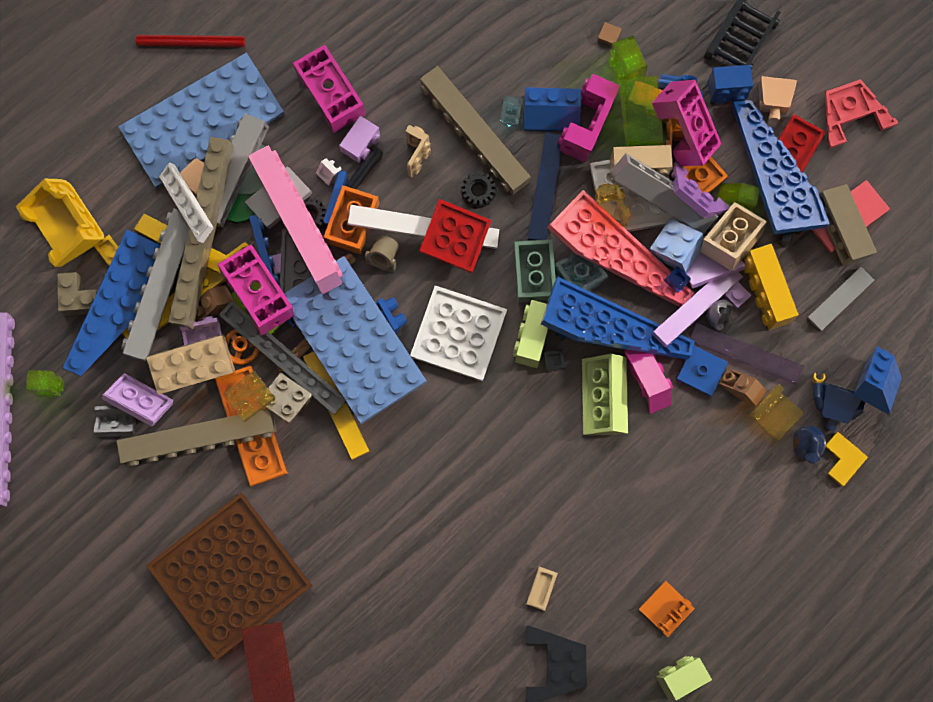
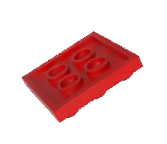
M439 199L419 253L472 273L492 220Z

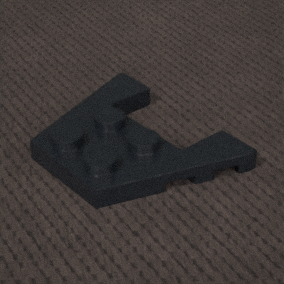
M526 626V644H547V687H526V702H541L586 687V645L532 626Z

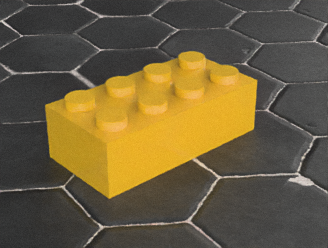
M772 244L750 250L743 260L745 265L744 272L748 273L750 278L749 286L756 294L755 302L757 307L762 310L764 325L768 326L769 330L790 324L799 314Z

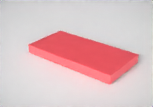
M867 180L851 191L866 227L890 210ZM826 228L811 229L830 253L836 250Z

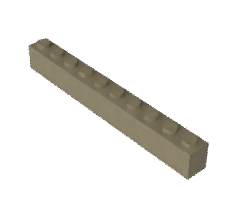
M210 137L196 200L214 228L204 243L197 241L189 228L168 321L176 327L193 330L234 148L227 139Z

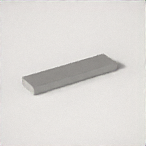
M860 267L807 319L821 332L874 279Z

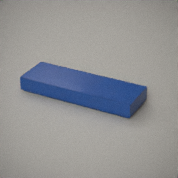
M340 170L323 220L326 228L328 227L342 185L345 186L348 176L345 171Z

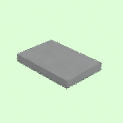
M287 166L285 169L304 201L312 192ZM264 186L245 201L259 219L262 218V222L268 229L282 219Z

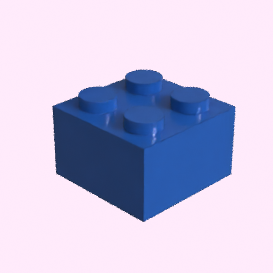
M751 65L714 67L707 81L709 101L716 104H723L726 101H745L753 88Z

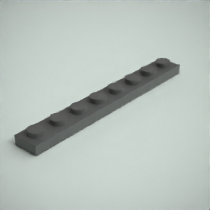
M233 301L219 314L334 415L347 402L340 393L269 332L261 336L252 323L250 316Z

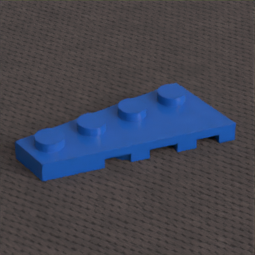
M257 215L250 216L260 258L279 285L277 273L273 274L271 267L275 266L272 255L268 256L266 248H270L267 237H263L261 230L264 229L262 218L258 219Z

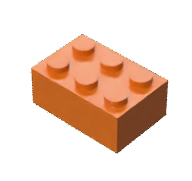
M342 185L324 235L325 243L361 255L370 228L347 225L350 205L378 209L380 204L378 196Z

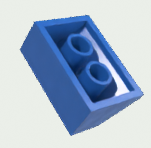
M525 87L524 131L563 132L564 127L569 128L571 122L580 126L581 89Z
M876 347L865 362L854 392L855 397L888 415L891 412L902 379L894 355Z

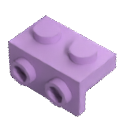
M213 316L205 317L203 321L194 322L193 330L180 327L184 345L222 334L221 323L218 318Z

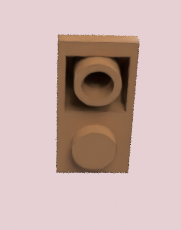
M226 285L210 288L200 297L195 318L196 322L203 321L205 317L218 315L231 301L234 302Z
M730 368L726 370L718 382L721 387L737 398L754 406H757L767 391L756 378Z

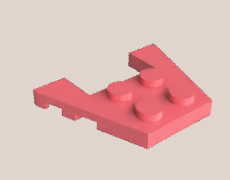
M861 79L825 92L829 149L847 142L840 126L845 123L874 114L881 131L898 124L895 117H891L887 112V108L875 99L876 96Z

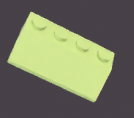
M607 354L582 359L583 435H618L628 433L626 357Z

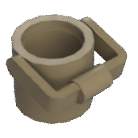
M382 235L377 237L371 250H367L365 253L366 263L394 273L397 267L394 257L399 249L398 243L389 236Z

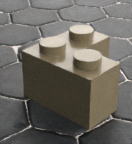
M77 272L57 274L58 311L64 316L86 315L98 291L96 289L83 290L82 277Z

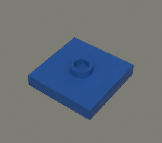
M694 346L691 357L686 359L676 380L711 397L728 362Z

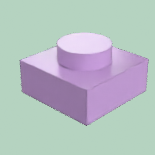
M737 282L723 296L737 309L751 294Z

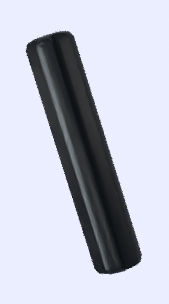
M374 147L345 186L357 189L383 155V151L378 147Z

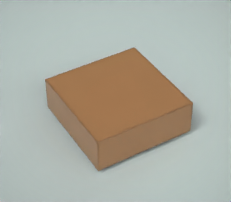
M605 22L598 41L615 47L622 28Z

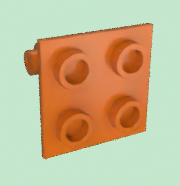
M670 118V122H667L668 140H666V145H671L673 164V141H681L685 136L679 121Z
M667 581L639 608L667 637L695 609L691 602L684 599Z

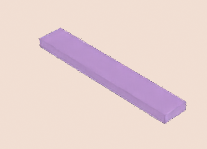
M736 272L708 282L662 323L652 335L666 348L707 311L712 304L739 282L743 276Z

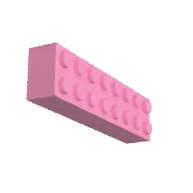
M268 145L248 155L322 295L342 285L340 277L343 274L301 196L297 192L294 183L291 181L276 150L271 151Z

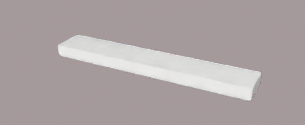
M169 162L159 177L197 241L204 243L214 227L175 164Z

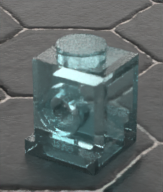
M504 96L500 122H504L505 126L514 127L515 124H519L522 98Z

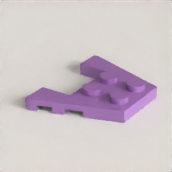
M677 161L674 162L671 169L674 171L671 174L675 179L673 181L675 195L703 218L714 217L716 214L719 216L728 211L730 206L720 197L714 202L713 197L708 192H702L695 181L686 178L689 171Z

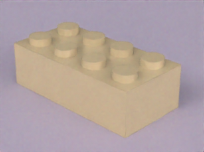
M224 334L146 357L158 395L224 376L235 371Z

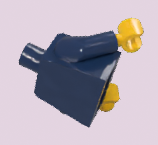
M815 373L812 377L814 383L813 397L816 409L820 411L821 416L827 418L826 429L836 431L839 421L848 424L850 420H855L864 413L867 403L855 397V391L824 382L825 374H822L821 380L816 378Z

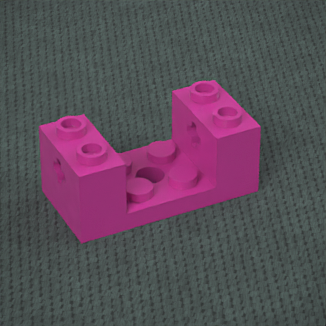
M326 45L321 46L293 63L297 77L304 88H308L333 133L355 122L360 116H365L364 104ZM327 81H331L334 84L330 89L324 88L323 85Z
M592 74L590 80L586 78L581 90V104L596 110V113L588 130L572 122L569 128L564 127L558 144H560L559 150L562 153L584 163L586 162L620 88L619 85L595 74Z
M696 80L670 82L652 102L658 119L677 118L685 137L672 150L676 161L681 166L704 165L721 145V141Z
M252 245L247 246L218 264L222 277L230 289L233 288L245 306L252 323L261 336L294 316L292 305ZM257 282L261 285V288L258 291H252L250 285Z

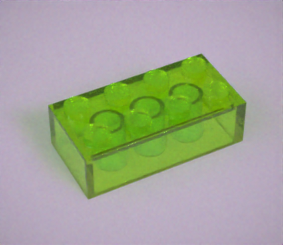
M658 75L620 79L619 86L626 147L665 145L663 120L658 119L652 102L660 94Z

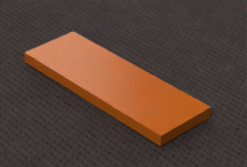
M252 366L215 378L227 417L266 409L258 404V400L262 395ZM274 433L271 438L261 439L260 436L254 437L252 442L242 443L241 440L235 441L250 487L288 474Z

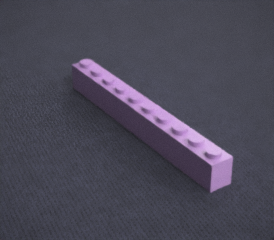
M0 313V507H7V502L10 500L8 482H10L11 478L8 463L11 461L9 443H11L12 435L9 432V424L12 423L10 405L13 403V397L10 393V386L13 385L11 367L14 365L11 349L14 348L12 330L15 328V321L8 313Z

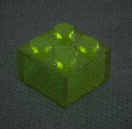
M634 35L613 42L608 63L616 72L615 79L618 85L621 84L624 90L634 86L636 80L644 82L648 67Z

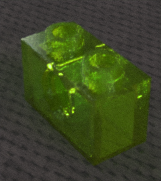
M28 370L26 390L36 396L60 397L61 392L64 390V381L53 371Z

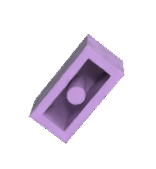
M360 116L339 145L341 152L360 163L362 159H366L369 155V149L372 144L375 145L379 141V127Z

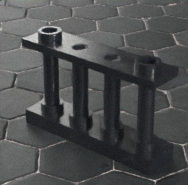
M736 0L706 50L704 58L710 61L713 55L716 57L718 55L736 66L751 65L752 70L754 66L752 61L771 29L775 30L780 22L778 17L781 12L777 10L772 18L748 5L746 0ZM745 11L769 24V26L763 33L741 21L740 17L737 16L738 13ZM737 26L759 38L760 41L755 48L731 35V32L728 31L729 28ZM722 40L724 42L728 41L750 53L751 56L748 61L745 62L721 49L720 44Z

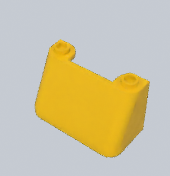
M45 178L16 206L20 217L25 221L35 222L53 250L48 253L49 262L54 267L64 266L104 239V234L75 189L66 180Z

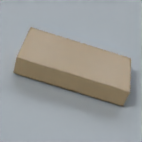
M539 567L526 605L545 611L558 573Z

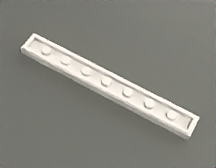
M350 205L347 225L424 237L431 218ZM488 229L482 247L497 248L499 229Z

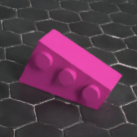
M626 349V363L634 380L638 382L642 390L640 392L642 398L646 397L648 401L649 413L652 414L671 406V389L673 386L670 379L665 378L662 364L656 362V355Z

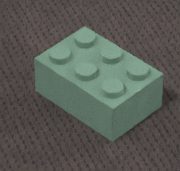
M553 240L514 242L517 302H531V300L538 302L548 301L556 280Z

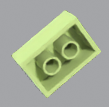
M531 300V304L526 305L523 320L526 322L525 324L521 323L518 338L521 340L520 342L516 341L513 356L516 357L515 363L538 368L548 331L547 327L541 325L547 304Z
M685 656L676 661V666H667L659 671L660 675L656 677L667 698L672 700H678L712 680L700 658H693V656Z

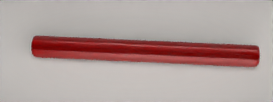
M137 35L135 40L137 46L245 47L244 36Z

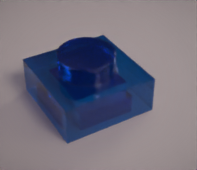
M678 266L664 279L676 293H679L691 280Z

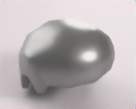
M719 300L710 306L707 312V320L717 331L724 329V321H730L729 314L733 309V305L727 300Z

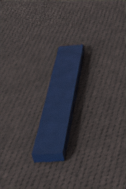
M547 132L545 134L527 240H547V227L550 222L561 157L560 144H558L561 135Z

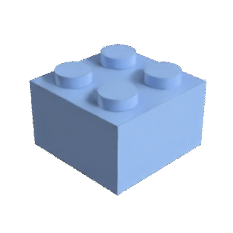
M670 218L650 250L659 261L683 273H687L701 251L704 236L702 232Z

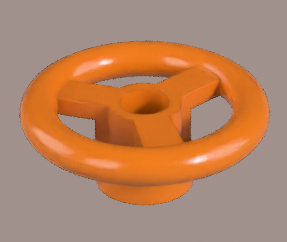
M233 329L225 336L227 345L230 339H232V346L236 350L235 356L231 355L232 362L239 365L248 364L258 356L260 350L255 347L254 352L249 357L240 359L242 353L247 348L254 347V345L247 341L245 337L236 336L239 332ZM239 343H244L242 348L238 347Z

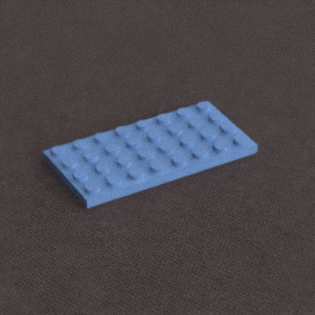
M245 53L118 127L157 189L164 185L159 176L169 162L175 164L179 172L195 158L204 162L210 137L230 141L232 135L236 134L240 118H243L245 113L261 119L267 124L283 116L285 113L252 60Z
M343 256L336 261L343 274L340 277L342 285L322 295L313 276L284 293V295L293 307L294 316L292 318L359 422L363 424L427 383V381Z

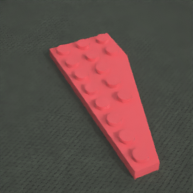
M584 190L547 227L575 254L678 307H682L694 294L689 287Z

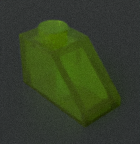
M745 183L720 184L717 199L720 197L729 206H732L735 202L752 212L757 204L760 191L758 187Z

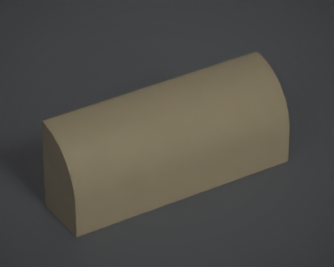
M845 184L819 193L829 221L826 229L842 265H850L876 254V248L848 185Z

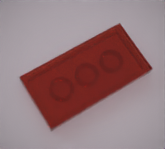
M282 621L242 628L254 702H295Z

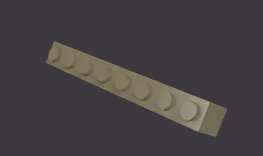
M438 66L420 78L421 91L426 96L429 95L431 97L434 107L436 109L440 108L445 120L448 123L451 122L455 126L454 130L456 133L466 139L469 149L476 151L480 162L490 168V174L495 179L498 178L501 181V186L505 192H510L513 196L530 183L531 176Z
M264 409L117 440L120 463L127 464V467L139 465L140 461L146 460V463L156 462L159 457L165 456L166 459L175 458L178 453L184 452L185 455L194 454L197 449L203 448L204 451L213 450L216 445L222 444L223 447L232 446L235 441L241 440L242 443L252 442L254 437L260 436L261 439L271 438L273 433H277L274 414Z

